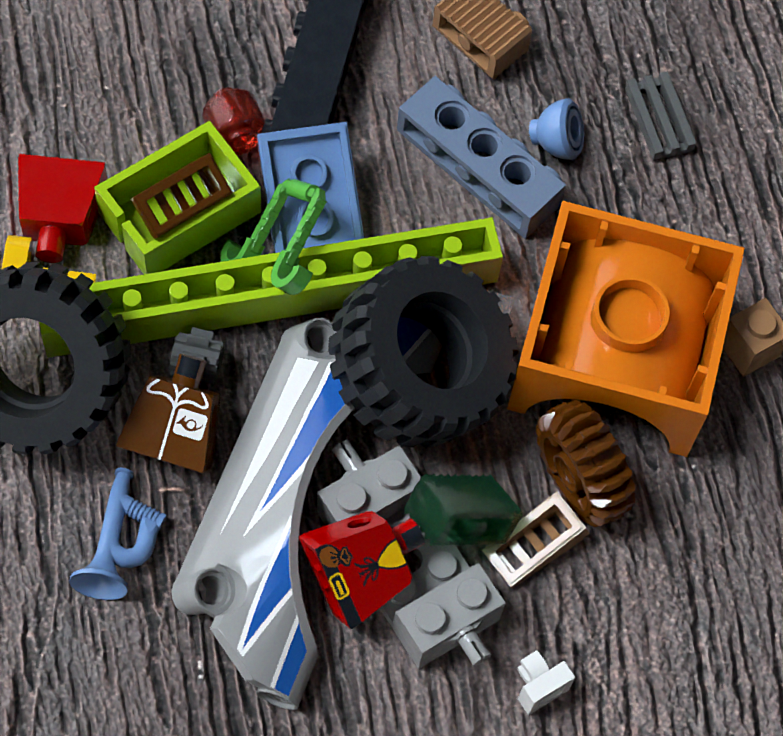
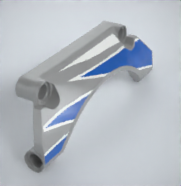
M400 317L397 326V339L406 364L417 376L431 374L443 345L437 336L422 323L411 318ZM315 318L292 326L283 333L279 346L171 591L172 600L176 608L187 615L206 613L214 618L210 630L244 680L258 687L256 694L260 698L288 710L298 709L318 657L317 645L308 622L302 598L298 565V536L305 494L314 467L325 445L338 426L355 409L351 402L344 403L338 393L343 389L339 379L334 380L332 377L330 364L336 360L335 355L329 354L328 344L329 337L335 334L336 331L332 329V322L324 318ZM307 336L312 342V349L308 344ZM200 582L206 588L204 602L199 596L198 588Z

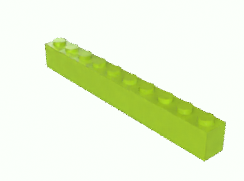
M493 217L303 248L297 257L300 259L298 265L311 271L313 275L306 288L296 295H288L276 288L271 282V272L280 252L95 282L89 289L98 297L105 291L114 301L108 309L112 316L122 314L127 326L121 333L122 340H130V344L175 337L179 332L191 334L192 327L210 331L343 308V301L362 284L385 267H390L398 260L409 257L417 260L421 256H433L440 259V264L450 260L463 266V273L468 274L472 271L483 279L482 285L498 282L503 255ZM39 322L47 358L71 354L63 338L51 327Z

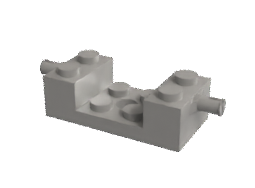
M350 440L342 441V446L340 443L332 449V452L336 455L346 473L338 481L317 492V513L325 526L363 512L373 511L385 519L391 526V529L411 518L416 522L424 536L425 544L411 551L421 560V567L416 572L411 573L412 581L406 588L379 608L417 668H422L458 645H461L473 666H477L481 661L487 660L491 653L488 652L477 634L500 620L505 601L479 563L469 567L423 498L425 482L399 445L376 459L362 462L351 445Z

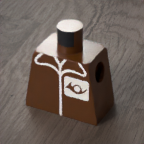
M179 354L172 379L161 375L149 376L118 438L116 446L201 473L210 470L214 458L221 398L219 393L200 387L207 361L190 355Z

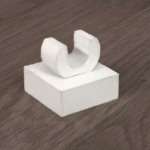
M536 650L520 660L521 666L517 668L521 677L526 682V685L522 687L518 700L527 714L530 715L567 692L575 676L565 661L549 670L545 660Z

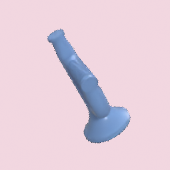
M117 468L114 474L116 477L110 490L97 551L93 560L85 568L74 571L70 576V586L77 592L91 598L117 600L127 594L128 584L119 576L115 565L121 568H134L145 563L154 551L157 534L167 517V514L160 513L161 511H156L155 508L152 509L151 506L148 507L147 504L144 505L143 502H139V500L129 496L130 480L133 478L134 473L127 468ZM124 515H128V517H132V519L140 522L136 543L133 548L129 549L123 548L119 544Z

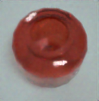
M222 88L213 94L212 98L208 100L203 108L202 118L204 123L210 121L236 155L246 154L258 146L257 134H261L265 119L253 93L240 88Z

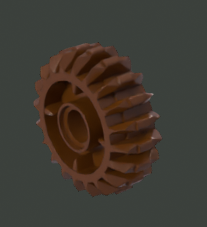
M576 399L569 403L559 404L548 410L547 414L538 418L536 434L538 436L537 444L541 449L540 457L544 460L547 467L546 471L552 477L561 496L569 504L572 511L577 512L581 521L592 527L602 526L615 522L624 517L626 512L632 510L633 504L636 502V495L634 493L635 483L631 479L632 470L626 463V455L622 453L618 440L611 434L609 425L602 422L599 413L592 411L591 406L585 402L581 403Z

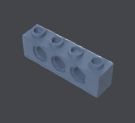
M434 76L399 107L397 131L524 239L531 235L561 206L566 184L562 182L560 175L553 168L543 166L533 158L522 142L514 138L511 139L502 132L487 113L478 112L466 102L456 87L446 85L438 77ZM453 125L456 126L458 129L451 130L443 126ZM476 152H486V153L490 154L491 156H489V157H481V156H479V155H477V154H475V153H476ZM518 179L522 181L524 184L515 185L510 183L508 180Z

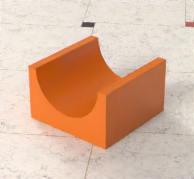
M562 201L507 410L525 414L532 405L555 399H577L609 405L648 421L667 438L670 447L669 453L687 457L708 416L745 248Z

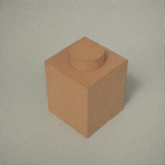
M767 298L758 301L729 318L723 350L743 377L780 357L783 352V320Z

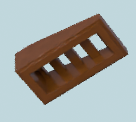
M208 153L130 199L153 239H156L231 195L233 192L212 155ZM197 172L209 193L207 196H202L191 174ZM181 180H183L195 201L190 206L177 185ZM167 188L181 210L176 215L162 192ZM152 197L156 199L167 218L161 224L147 202Z

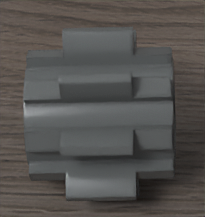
M192 327L191 334L179 332L171 353L170 374H174L179 354H186L207 361L200 387L202 388L203 382L215 384L222 365L224 342L213 340L214 332Z

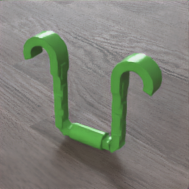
M288 178L281 184H278L251 238L247 237L242 247L228 239L221 251L220 260L223 262L261 255L265 248L263 244L288 196L309 202L307 210L285 251L281 250L271 272V282L276 288L288 295H296L306 288L313 275L311 271L298 265L300 259L297 257L301 253L327 201L325 191L318 186Z

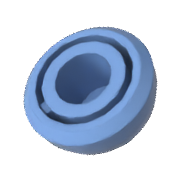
M570 98L558 100L549 105L542 112L539 119H532L529 125V135L534 146L541 145L547 153L556 158L564 160L576 159L581 153L584 144V124L578 105Z

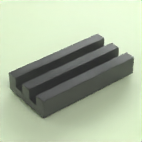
M668 71L659 73L658 78L654 79L652 75L644 76L641 82H636V79L627 80L625 90L652 160L694 151L697 143ZM659 89L662 94L665 105L667 107V110L669 112V115L671 117V120L673 122V125L675 127V130L677 132V135L679 137V140L681 142L680 144L677 141L672 125L670 123V120L668 118V115L658 93ZM641 93H647L655 113L654 116L659 128H661L667 147L662 148Z

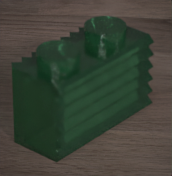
M426 473L415 485L413 493L404 507L405 514H410V518L420 527L421 532L425 533V540L430 539V546L506 544L523 515L522 510L491 474L487 477L484 474L480 477L477 474L472 477L470 474H461L460 476L454 474L450 476L448 473L445 476L442 474L436 476L435 474L428 475Z

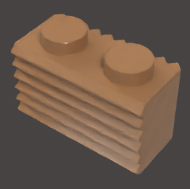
M442 0L434 8L432 26L492 79H496L499 74H502L505 69H508L511 64H514L529 49L532 34L529 22L521 13L517 11L512 12L511 9H507L506 5L501 4L500 0Z

